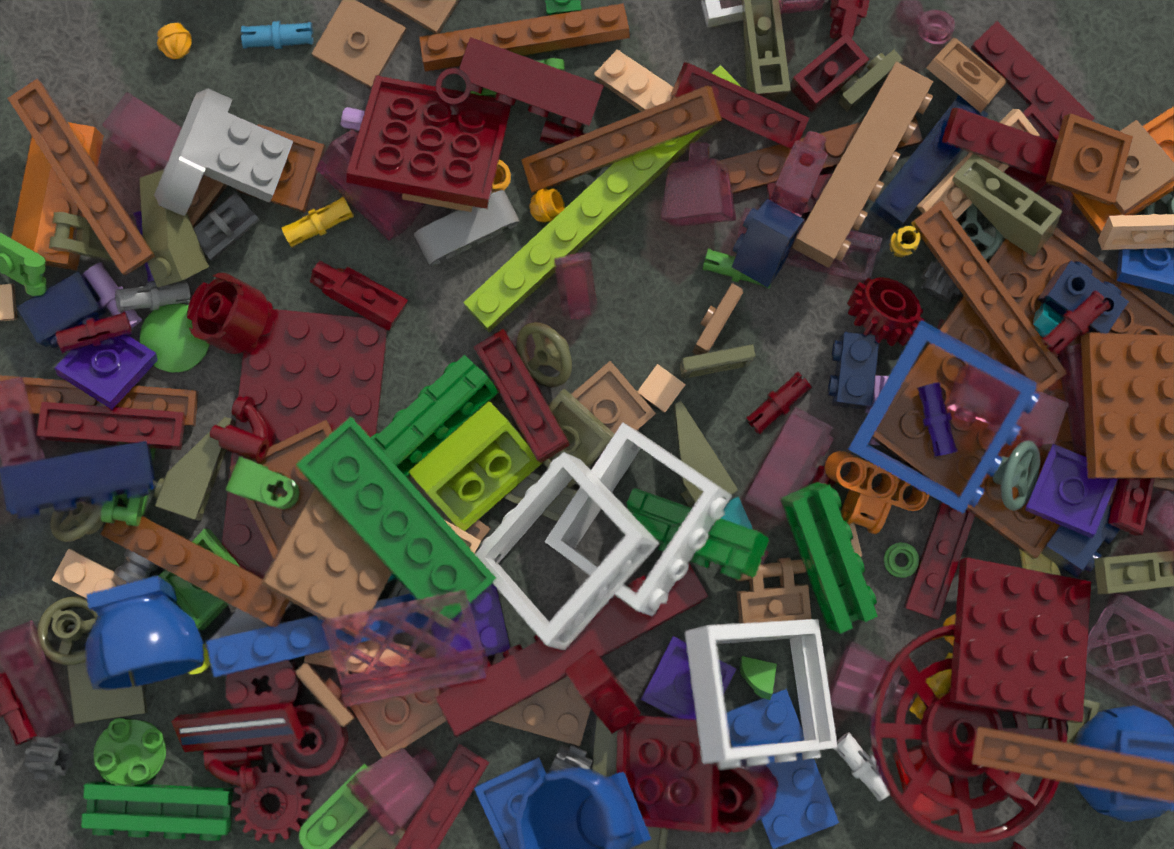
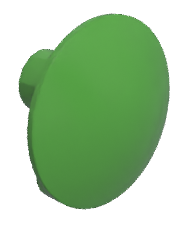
M180 303L160 306L158 310L152 311L147 316L142 325L140 343L156 352L158 361L154 366L160 370L173 373L189 371L200 363L208 351L210 344L194 337L189 328L193 329L192 320L187 318L189 305Z
M114 719L100 735L94 748V763L99 774L107 782L120 786H139L148 782L160 771L166 757V744L162 733L151 723L142 720Z

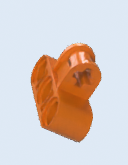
M837 451L832 453L826 460L825 472L827 476L834 482L849 489L841 510L842 519L849 525L854 523L867 528V531L871 534H877L883 528L892 505L908 511H917L922 509L928 502L929 494L913 485L912 494L909 498L903 500V492L911 484L862 457L844 451ZM850 462V472L845 477H841V467L845 463ZM881 473L882 480L880 485L872 489L873 478Z

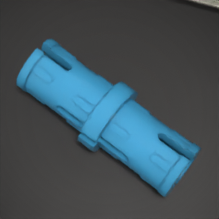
M273 21L272 25L241 26V33H243L241 39L244 49L267 46L282 49L284 45H313L311 22L281 24L280 21Z

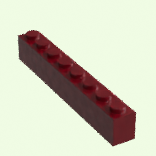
M688 562L686 573L680 580L674 583L668 592L666 603H661L653 616L636 610L614 594L565 650L547 646L536 634L533 636L536 641L535 643L524 649L521 644L502 653L504 660L493 666L487 661L470 671L473 677L460 683L456 678L438 688L441 694L436 696L435 700L457 738L568 677L564 669L593 648L602 658L702 603L708 595ZM644 575L632 581L627 587L637 594L647 579Z

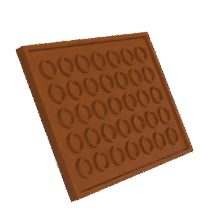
M1055 228L1053 235L1034 257L1005 238L994 255L987 261L1034 328L1036 327L1033 324L1035 312L1043 305L1037 299L1060 265L1069 261H1078L1087 265L1093 271L1092 276L1102 283L1105 281L1118 287L1122 292L1121 296L1129 301L1108 334L1174 335V316L1134 285L1117 281V273L1058 228ZM962 295L939 327V330L1019 373ZM1080 335L1065 347L1058 356H1055L1067 374L1038 394L1040 396L1029 414L1022 412L1016 422L1017 425L1021 426L1018 435L1011 446L1004 443L998 456L1009 458L1017 445L1024 441H1031L1038 447L1040 454L1039 475L1053 444L1087 457ZM928 342L913 363L874 432L872 439L916 472L960 495L1020 391ZM940 382L947 413H951L952 420L949 421L957 452L935 457L928 426L923 424L925 415L917 388ZM986 474L980 484V487L985 489L975 507L968 505L966 509L1032 559H1037L1060 525L1025 511L1028 501L1018 510L1007 509L1002 501L1001 485L995 484L993 477ZM1012 487L1013 499H1016L1019 495L1018 488Z

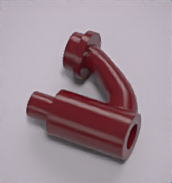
M239 396L233 403L232 415L241 422L248 420L253 432L250 433L230 424L225 428L214 425L210 430L209 436L219 441L220 448L260 463L265 458L269 449L268 430L263 419L254 408V399L250 396Z
M263 745L204 750L206 771H209L215 778L240 786L242 793H248L249 790L256 788L254 768L247 767L251 766V761L264 760ZM240 768V772L234 771L232 769Z

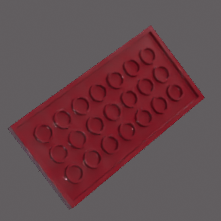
M273 309L259 337L256 349L251 353L243 352L238 397L250 396L254 399V408L263 419L268 430L269 447L324 420L328 421L334 432L348 418L352 417L369 437L377 434L388 330L367 318ZM236 418L235 427L250 433L253 432L248 420L241 422ZM232 452L231 466L237 463L240 455ZM230 469L229 480H230L231 475H232L231 469ZM228 491L222 545L241 568L263 579L274 558L245 498Z

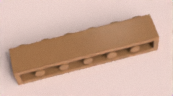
M896 61L792 247L793 249L830 268L835 258L842 261L851 245V242L846 240L851 228L858 232L868 214L862 210L866 201L869 199L875 202L885 184L879 181L880 176L884 170L891 173L901 155L895 151L899 142L903 141L907 144L917 126L911 122L916 112L924 114L933 98V95L927 93L933 83L932 80Z

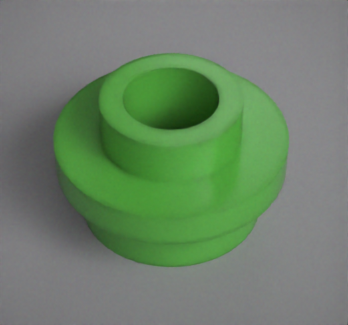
M895 543L884 554V566L895 577L905 578L911 576L919 566L918 552L908 543ZM899 553L907 557V564L904 567H899L895 563V557Z

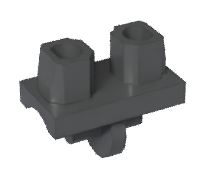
M235 192L193 229L203 252L213 261L259 222L260 219Z

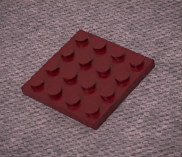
M376 75L347 169L346 183L488 209L512 105L498 101L495 97L473 93L462 103L450 104L439 97L436 86ZM443 88V92L449 98H459L464 94L463 91Z
M968 557L960 559L949 702L1071 723L1083 722L1091 581Z

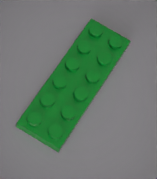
M352 417L348 418L296 464L300 472L441 628L447 625L497 579Z

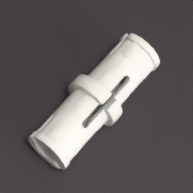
M850 732L837 740L838 748L833 749L852 769L851 774L856 779L860 778L879 802L890 794L887 792L878 773L874 756L868 755L852 737Z

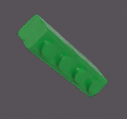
M463 355L457 362L450 363L445 368L444 374L432 385L424 387L420 391L418 398L410 406L397 412L392 422L382 432L374 434L370 438L407 478L411 475L409 471L489 402L499 391L490 378Z
M634 488L629 496L626 509L660 544L658 550L665 552L693 508ZM720 518L715 521L709 530L705 544L695 551L689 562L709 569L711 563L722 566L720 573L737 580H741L743 574L754 578L761 563V557L764 555L769 542V537L758 531Z

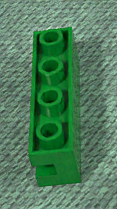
M816 482L780 498L827 628L841 634L852 629L851 623L856 620L867 622L878 617L874 607L877 604V600L870 586L866 585L862 573L865 572L864 563L861 557L854 552L851 544L853 533L849 524L842 519L839 510L841 500L837 491L831 488V485Z
M91 781L84 784L83 799H87V810L82 813L81 828H90L93 835L102 836L114 835V830H128V836L149 837L151 831L164 832V838L184 839L186 833L200 834V840L219 841L221 840V835H227L231 832L234 788L157 784L120 786L109 782Z

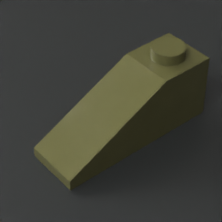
M742 0L745 71L748 90L773 102L783 101L791 89L779 0Z
M973 153L953 176V182L1002 236L1034 257L1053 235L1062 211Z
M165 169L139 178L143 238L155 255L147 263L157 287L182 281L209 267L187 213L183 216L160 206L154 196Z
M682 401L676 403L673 408L679 459L729 494H734L738 489ZM681 476V484L685 491L680 495L686 505L693 508L704 491Z
M224 417L217 425L223 428L229 424L235 426V421ZM210 432L167 472L165 479H159L154 491V498L157 499L156 507L194 520H202L227 451L219 447V441L210 438Z

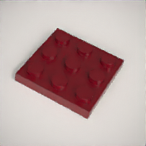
M638 715L626 726L617 730L616 773H625L646 827L706 833L717 832L718 762L703 764L697 719Z

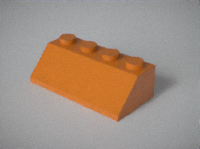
M68 122L98 167L104 136L93 126ZM32 137L11 239L43 256L48 266L77 271L79 254L49 248L50 237H54L56 227L52 223L54 212H64L81 217L85 216ZM70 227L69 239L76 240L77 229Z

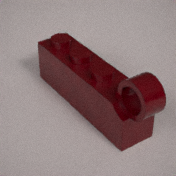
M472 37L469 39L460 68H450L443 71L436 81L437 93L447 103H462L470 96L471 91L481 94L483 88L497 92L495 99L512 106L515 105L516 100L530 104L529 112L545 118L548 117L549 112L563 116L562 124L578 130L581 129L582 124L590 126L604 86ZM451 74L460 75L466 83L464 94L455 99L446 96L442 88L444 79Z

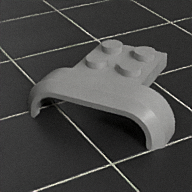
M208 88L195 94L154 196L160 206L185 216L202 176L206 175L270 203L293 141L228 113L232 102L231 98Z

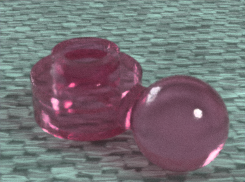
M901 0L896 7L897 19L904 25L918 24L919 35L928 43L943 44L952 38L955 21L950 14L941 10L924 12L919 0Z
M1051 184L1044 186L1039 196L1062 211L1059 218L1062 221L1061 231L1074 241L1084 238L1089 231V222L1084 215L1071 211L1074 203L1072 192ZM1056 195L1060 197L1062 201L1055 202L1053 201L1051 196Z

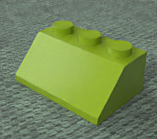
M487 402L415 465L409 473L458 528L466 531L541 464L510 422L490 402Z

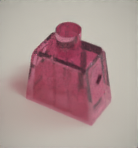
M809 131L803 142L795 140L770 199L799 217L804 212L828 156L823 151L826 143V138L823 135Z
M690 143L688 161L672 163L669 166L661 219L672 226L680 227L736 221L729 170L726 165L717 159H709L710 145L708 143Z
M847 641L829 691L831 706L871 715L877 686L890 662L855 642ZM900 668L895 670L886 689L881 717H886L890 704L898 706V702L906 688L898 684L902 674ZM915 694L908 705L907 711L911 708Z
M399 748L357 773L349 781L347 787L390 836H393L405 825L434 788V782L427 773L437 765V761L426 749H422L412 758L405 749Z

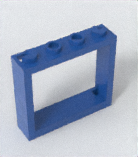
M921 320L848 450L959 512L964 513L968 505L975 507L985 490L980 487V484L986 474L993 477L1003 459L998 456V453L1004 443L1011 446L1018 435L1021 426L1017 425L1016 422L1022 412L1029 414L1040 396L1034 393L1037 383ZM926 340L1020 391L960 495L868 445Z

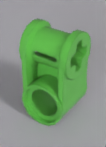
M240 456L226 488L227 491L255 502L257 500L279 509L291 508L297 503L300 495L299 487L292 479ZM283 486V489L288 491L285 498H278V495L273 493L275 487L282 488Z

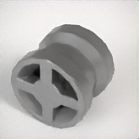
M127 549L124 553L125 561L123 565L117 567L114 574L132 583L147 579L151 572L156 571L158 565Z

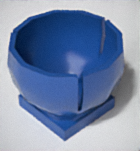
M159 576L86 594L89 609L98 615L86 641L87 674L93 689L115 690L131 688L132 684L128 672L130 670L134 685L137 687L187 674L203 665V641L195 621L173 603L177 601L175 588Z
M1135 705L1098 712L1079 729L1074 742L1075 745L1174 763V728L1164 717ZM1074 783L1075 787L1094 810L1123 822L1160 817L1167 810L1174 811V802Z
M579 767L549 772L541 776L524 793L516 819L520 849H632L651 840L624 772L616 773L610 777H606L591 769Z

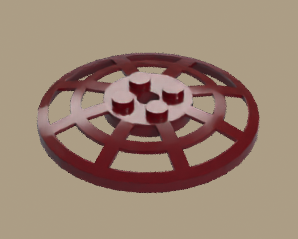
M955 624L929 630L911 640L895 655L886 667L877 686L871 709L870 734L872 752L878 773L887 792L898 807L915 824L933 835L950 841L962 843L995 842L1013 836L1029 826L1044 811L1053 798L1060 780L1043 777L1038 790L1031 797L1016 784L1021 773L1008 771L1005 774L998 768L972 764L978 727L1067 743L1066 722L1048 719L1049 729L1028 728L1026 715L1013 713L1016 728H1003L1000 716L995 709L949 702L950 691L936 696L925 681L938 672L952 669V658L934 662L919 672L909 655L915 649L930 641L954 636ZM899 667L909 684L904 689L898 702L895 723H882L881 709L886 689L895 670ZM916 693L927 707L922 716L921 725L905 724L908 705ZM960 723L968 731V737L964 743H961L956 736V729ZM881 738H895L899 760L906 775L911 780L902 795L896 788L888 771L882 751ZM905 739L921 740L927 760L918 771L915 770L909 758ZM937 770L953 776L955 798L941 794L927 784ZM985 773L997 785L984 795L970 798L968 777ZM920 793H923L927 798L939 805L950 809H957L961 831H953L935 825L911 808ZM1005 795L1009 796L1022 808L1015 817L1000 826L985 831L976 832L973 809L989 806Z

